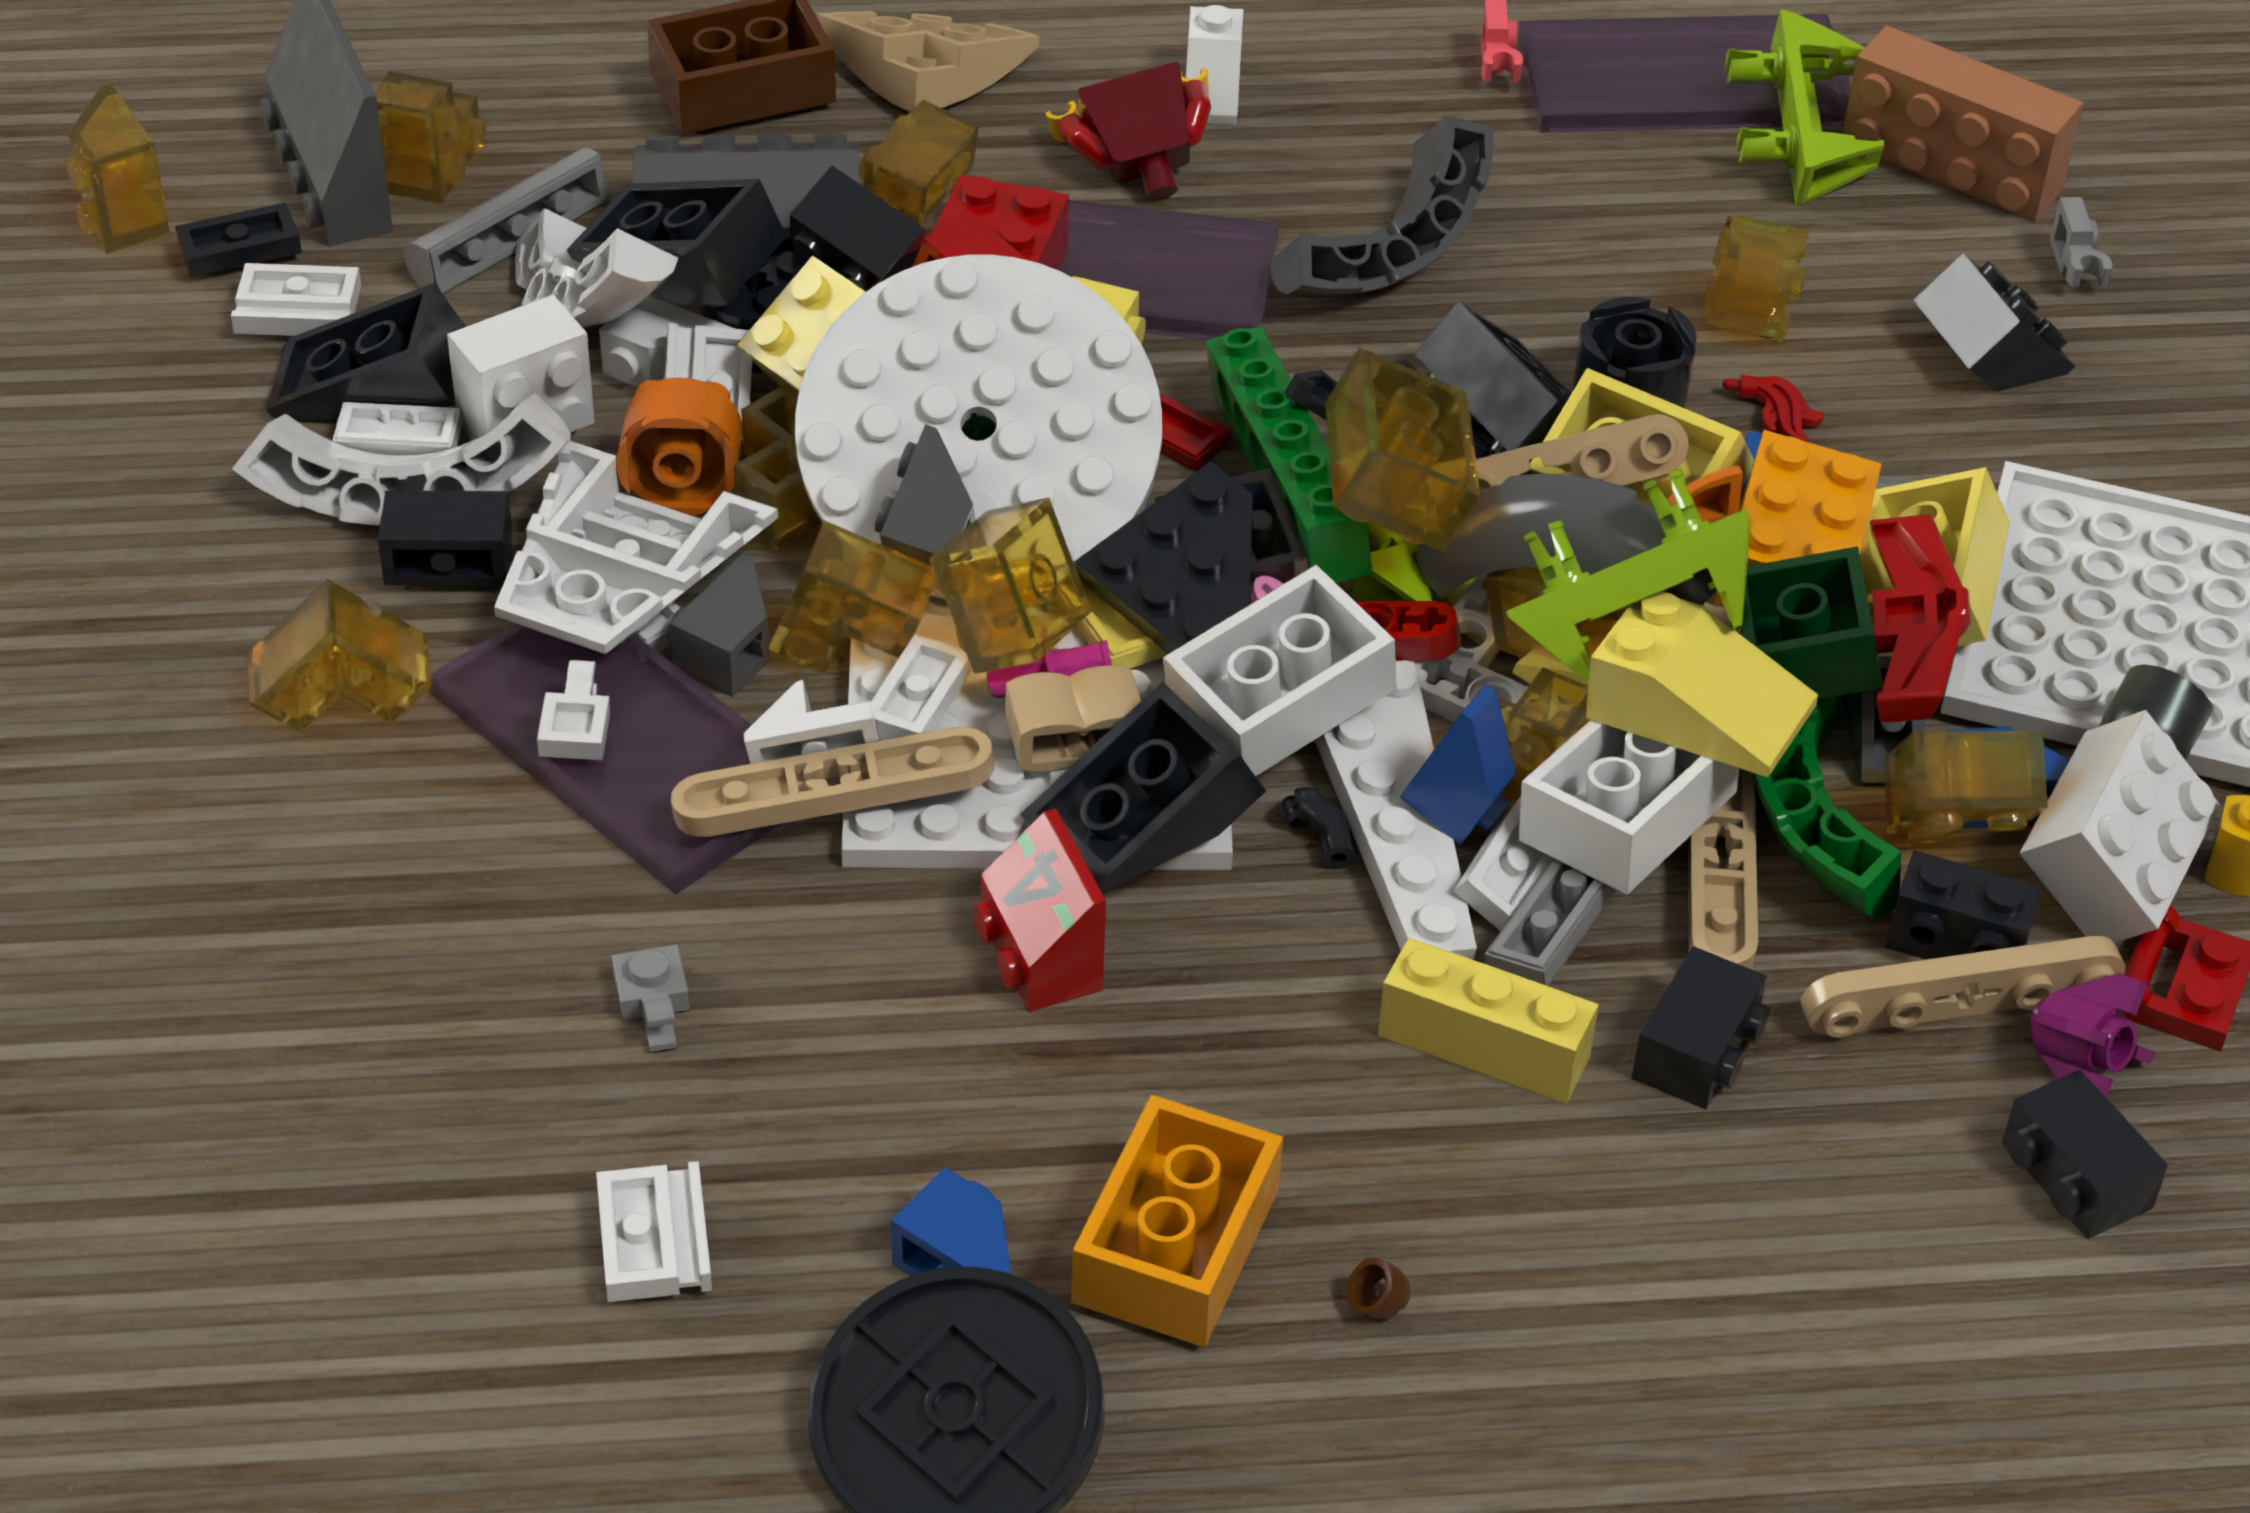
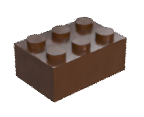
M745 0L647 20L650 73L681 134L705 132L719 126L743 121H757L767 116L796 110H810L815 106L836 102L835 49L807 0Z

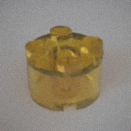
M1728 216L1722 227L1712 264H1715L1712 283H1707L1703 306V323L1720 329L1783 342L1790 320V309L1786 308L1788 299L1798 301L1804 285L1806 267L1797 266L1796 263L1800 264L1803 259L1808 240V231L1743 216Z

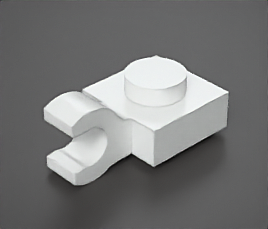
M570 660L565 693L545 692L537 736L538 757L603 760L610 718L609 696L597 695V684L593 683L596 668L595 661Z

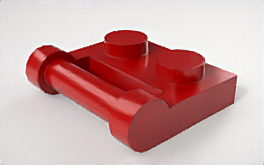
M2169 906L2157 930L2139 935L2124 975L2148 983L2137 1015L2122 1011L2126 1019L2221 1052L2250 972V941L2182 919L2178 912L2172 906ZM2164 947L2183 953L2166 998L2152 994L2149 988Z

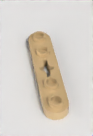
M1663 414L1648 415L1415 474L1404 479L1395 488L1390 501L1391 514L1396 524L1405 532L1419 535L1428 518L1448 501L1472 488L1478 491L1483 488L1501 485L1507 478L1519 476L1521 473L1529 471V460L1541 457L1544 466L1570 464L1572 467L1571 471L1561 473L1560 475L1598 479L1620 486L1663 476L1677 470L1685 461L1689 450L1688 436L1683 426L1674 418Z
M952 727L698 773L686 777L672 791L671 806L677 827L684 833L696 837H710L968 790L980 786L993 773L994 756L992 742L988 735L979 729ZM839 777L841 784L828 786L826 779Z
M1739 768L1737 792L1688 837L1689 951L1692 946L1753 969L1758 947L1755 782L1752 772ZM1717 837L1725 838V848L1728 856H1730L1726 869H1718L1719 856H1717V850L1714 848Z
M2087 936L1837 972L1814 981L1806 988L1800 998L1801 1008L1809 1027L1814 1033L1841 1038L1857 1032L1891 1027L1909 1028L1918 1023L2020 1008L2032 1010L2041 1000L2046 999L2054 991L2117 973L2124 975L2125 963L2112 939L2105 936Z

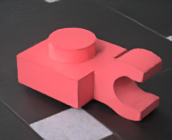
M1485 0L1481 32L1482 79L1491 82L1492 73H1504V70L1511 73L1512 82L1519 83L1522 75L1523 56L1516 50L1517 20H1508L1506 0Z

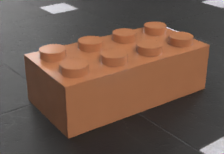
M1886 25L1857 56L1842 134L1854 135L1856 140H1884L1885 146L1880 160L2036 222L2063 190L2084 102Z

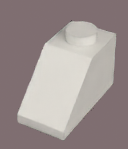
M1210 5L1207 7L1190 6L1186 78L1194 79L1199 77L1200 69H1207L1211 110L1207 123L1237 125L1243 9H1232L1221 5Z
M648 296L619 318L605 323L599 329L603 374L637 388L645 381L664 379L666 333L669 323H678L677 327L695 328V325L735 328Z

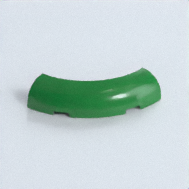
M1846 695L1818 699L1816 707L1769 777L1753 773L1756 789L1766 818L1776 836L1794 860L1817 882L1845 903L1872 919L1881 918L1889 914L1896 906L1900 891L1902 851L1870 832L1848 813L1846 809H1837L1826 792L1818 757L1830 733L1846 715Z

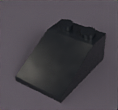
M760 179L629 183L569 246L567 252L572 260L582 263L583 259L604 243L616 229L622 230L678 257L674 272L653 294L680 305H709L712 308H718L733 302L739 296L740 289L756 271L768 264L771 258L770 255L786 239L787 235Z
M432 283L288 338L266 410L272 418H278L287 414L293 419L338 421L343 402L449 407L453 405L455 398L447 334L466 326L436 283Z
M1161 682L1020 815L1031 825L1044 811L1056 808L1102 894L1219 836L1259 799L1266 790L1240 754L1165 683Z

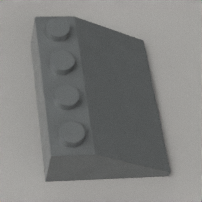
M295 0L265 74L268 98L260 99V109L265 127L268 132L273 131L281 163L288 162L290 181L296 195L302 194L303 208L309 226H319L328 247L393 232L376 95L331 1Z
M844 133L814 134V142H791V135L762 134L758 135V143H735V136L714 134L702 136V144H679V137L672 135L646 137V145H636L632 183L760 179L787 235L786 239H790V213L831 165L859 183L858 141L847 142V134Z

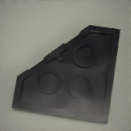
M1210 461L1075 560L1076 578L1169 654L1249 606L1253 494Z

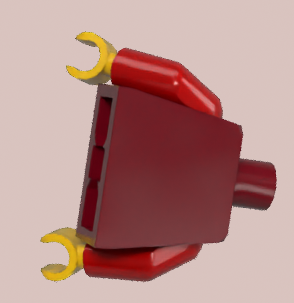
M1176 61L1079 88L1078 97L1081 117L1074 101L1067 103L1068 112L1064 115L1055 116L1051 114V111L1045 113L1053 138L1056 141L1067 142L1073 150L1098 170H1109L1116 183H1124L1140 178L1147 200H1163L1174 195L1178 190L1172 169L1188 164L1190 162V148L1202 140L1211 110L1207 69H1200L1199 77L1187 79L1182 76L1179 63Z

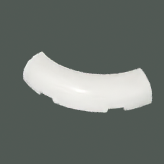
M545 208L517 240L515 278L516 283L527 290L521 304L526 305L554 294L581 327L608 323L631 310L664 283L674 272L678 257L622 230L616 229L604 243L585 257L582 263L571 259L567 249L586 228Z
M536 393L521 401L500 424L485 435L461 446L421 455H385L349 448L318 435L289 415L284 414L266 424L233 466L232 470L257 488L289 505L305 507L318 513L338 517V520L343 522L380 526L385 491L510 492L547 465L569 442L571 432L560 416Z

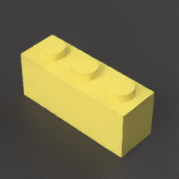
M1408 937L1383 983L1378 1036L1567 1104L1591 1055L1599 1004Z

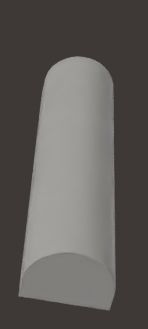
M587 147L581 148L407 244L404 249V258L414 281L421 288L436 283L444 294L515 254L517 240L544 208L573 221L607 202L608 196L600 153Z
M1554 858L1485 952V964L1549 986L1617 890Z

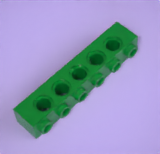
M1262 327L1238 328L1227 332L1224 336L1205 340L1213 398L1254 476L1261 480L1267 501L1304 571L1317 565L1335 583L1372 574L1366 513L1308 409L1284 393L1291 379Z

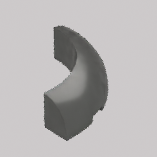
M1449 116L1443 117L1413 144V163L1405 196L1389 224L1365 236L1357 234L1342 237H1326L1300 234L1270 260L1272 280L1277 290L1287 295L1309 298H1342L1362 295L1396 284L1418 273L1439 258L1460 237L1473 218L1471 213L1476 205L1479 193L1486 186L1493 154L1494 127Z
M1519 475L1507 478L1501 485L1483 488L1478 491L1475 488L1469 489L1445 503L1428 518L1416 540L1417 562L1426 582L1443 599L1456 587L1486 573L1517 568L1538 569L1529 545L1524 540V536L1535 531L1551 557H1554L1556 553L1549 524L1562 520L1564 531L1582 573L1589 572L1590 575L1662 545L1661 540L1666 535L1654 507L1636 500L1637 492L1633 489L1598 479L1574 475ZM1706 569L1694 574L1693 579L1662 592L1673 594L1677 598L1703 606L1717 589L1710 590L1708 584L1713 579L1709 570Z

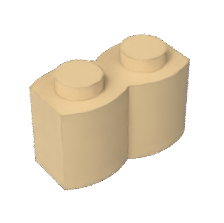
M1106 665L1087 668L1070 676L1054 672H1040L1023 675L1006 683L1005 718L1019 768L1036 772L1055 771L1071 767L1141 702L1132 670L1122 666Z

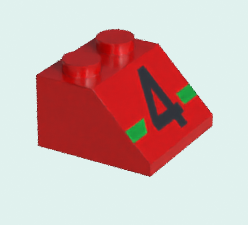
M1057 809L1044 811L981 874V903L974 904L973 906L976 928L982 941L985 943L992 941L997 950L998 968L1006 988L1009 990L1017 989L1028 1012L1103 991L1106 899Z

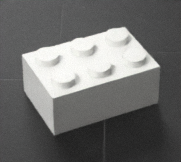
M1317 565L1163 657L1166 685L1240 754L1255 776L1397 689L1395 639Z
M2143 710L2084 733L2019 854L2086 937L2105 936L2116 943L2159 928L2220 804L2213 796L2210 787L2197 776L2176 749L2171 737L2162 731L2147 710Z
M1590 720L1522 781L1519 841L1628 895L1737 792L1739 768Z

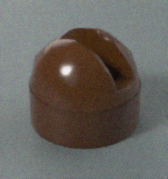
M1369 1258L1357 1265L1347 1284V1298L1351 1307L1355 1311L1373 1319L1389 1320L1393 1318L1400 1309H1405L1410 1300L1411 1291L1408 1278L1397 1266L1379 1258ZM1382 1278L1386 1282L1385 1288L1379 1283Z

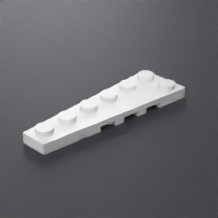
M1396 661L1397 689L1314 741L1344 814L1348 819V824L1400 950H1402L1408 937L1473 960L1477 946L1468 905L1454 892L1455 887L1462 878L1454 840L1399 798L1433 752L1434 747L1414 661Z

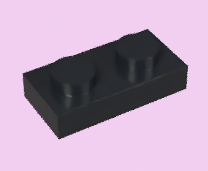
M286 202L175 226L178 245L190 277L216 274L226 269L244 266L245 263L272 262L282 257L302 253L300 235Z

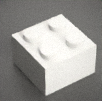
M554 294L447 334L456 408H461V429L471 441L494 429L521 401L534 393L560 416L570 432L595 423L587 332Z

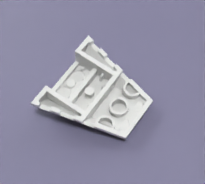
M569 441L558 452L559 462L554 473L549 472L543 487V501L538 513L532 514L526 528L527 540L522 551H517L494 606L495 616L606 654L639 632L728 557L778 519V509L723 491L706 515L700 519L619 492V480L616 469L617 457Z

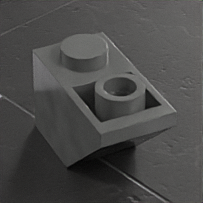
M925 424L918 443L909 441L902 453L897 476L903 478L895 499L889 496L884 499L876 518L875 532L880 533L883 555L885 557L954 580L976 526L974 508L937 428Z
M742 553L724 571L717 572L708 586L688 606L678 609L672 617L668 628L672 668L731 697L739 692L769 662L766 609L754 558L746 553Z

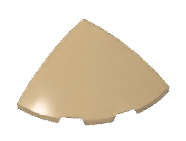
M873 11L819 13L816 16L832 43L835 52L847 67L877 94L890 103L913 114L949 106L993 85L1019 66L1039 47L1040 36L1022 30L988 23L983 27L971 24H953L952 18L948 16L914 13L911 15V19L908 20L893 16H877Z

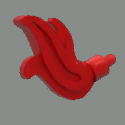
M1741 374L1739 380L1726 378L1722 382L1724 389L1737 391V397L1757 400L1764 405L1760 419L1764 430L1809 442V438L1803 433L1802 425L1816 427L1823 422L1824 413L1809 408L1797 387L1783 378L1777 376L1759 378Z

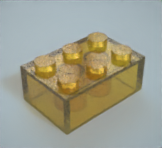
M1359 347L1325 402L1333 506L1355 521H1369L1396 532L1401 538L1410 543H1424L1445 551L1480 498L1467 392Z

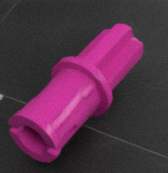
M1104 640L1098 643L1086 644L1085 646L1051 651V646H1044L1045 654L990 663L986 667V677L991 696L997 699L1006 697V683L1023 675L1054 672L1070 676L1087 668L1112 665L1108 642Z

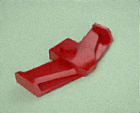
M1931 514L1870 520L1871 536L1894 588L1872 591L1874 637L1877 653L1893 652L1882 691H1879L1877 696L1879 719L1886 723L1925 720L1933 715L1942 700L1959 638L1971 624L1969 591L1961 584Z

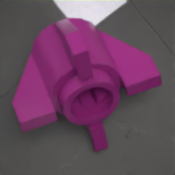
M2117 973L2054 991L2036 1005L2030 1018V1033L2033 1036L2034 1047L2057 1080L2077 1070H2081L2107 1098L2113 1079L2100 1075L2107 1070L2119 1072L2128 1064L2131 1058L2151 1064L2155 1052L2136 1045V1025L2133 1021L2126 1019L2122 1012L2125 1011L2137 1015L2148 983Z

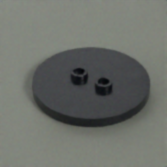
M948 1267L933 1269L914 1274L878 1291L856 1308L838 1327L827 1343L812 1378L808 1397V1433L819 1471L831 1494L846 1513H1058L1079 1490L1097 1456L1105 1422L1104 1387L1096 1356L1083 1329L1072 1314L1056 1298L1042 1288L1015 1275L988 1268Z

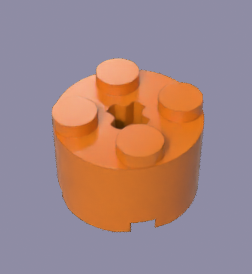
M682 377L658 381L648 380L638 386L635 395L625 410L616 459L618 478L629 494L632 490L646 501L696 516L709 511L713 506V502L720 497L723 491L728 493L732 491L737 478L743 428L740 414L734 403L730 400V393L725 386L718 382H703Z

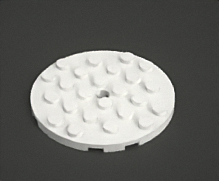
M962 255L921 263L903 270L872 287L841 313L819 342L805 370L795 413V441L804 486L819 519L837 544L845 552L848 551L858 561L871 569L875 577L918 597L922 593L942 599L957 600L958 605H996L1033 598L1055 590L1057 584L1076 576L1075 560L1142 512L1153 488V481L1162 448V408L1154 371L1143 346L1120 314L1100 295L1067 274L1037 262L1000 255ZM973 413H976L977 416L988 417L997 424L992 436L980 441L972 440L965 436L962 432V427L971 418ZM925 424L937 428L974 508L976 526L954 580L885 557L883 555L880 533L875 532L876 518L884 499L887 496L895 499L903 478L897 476L902 453L909 441L918 443Z

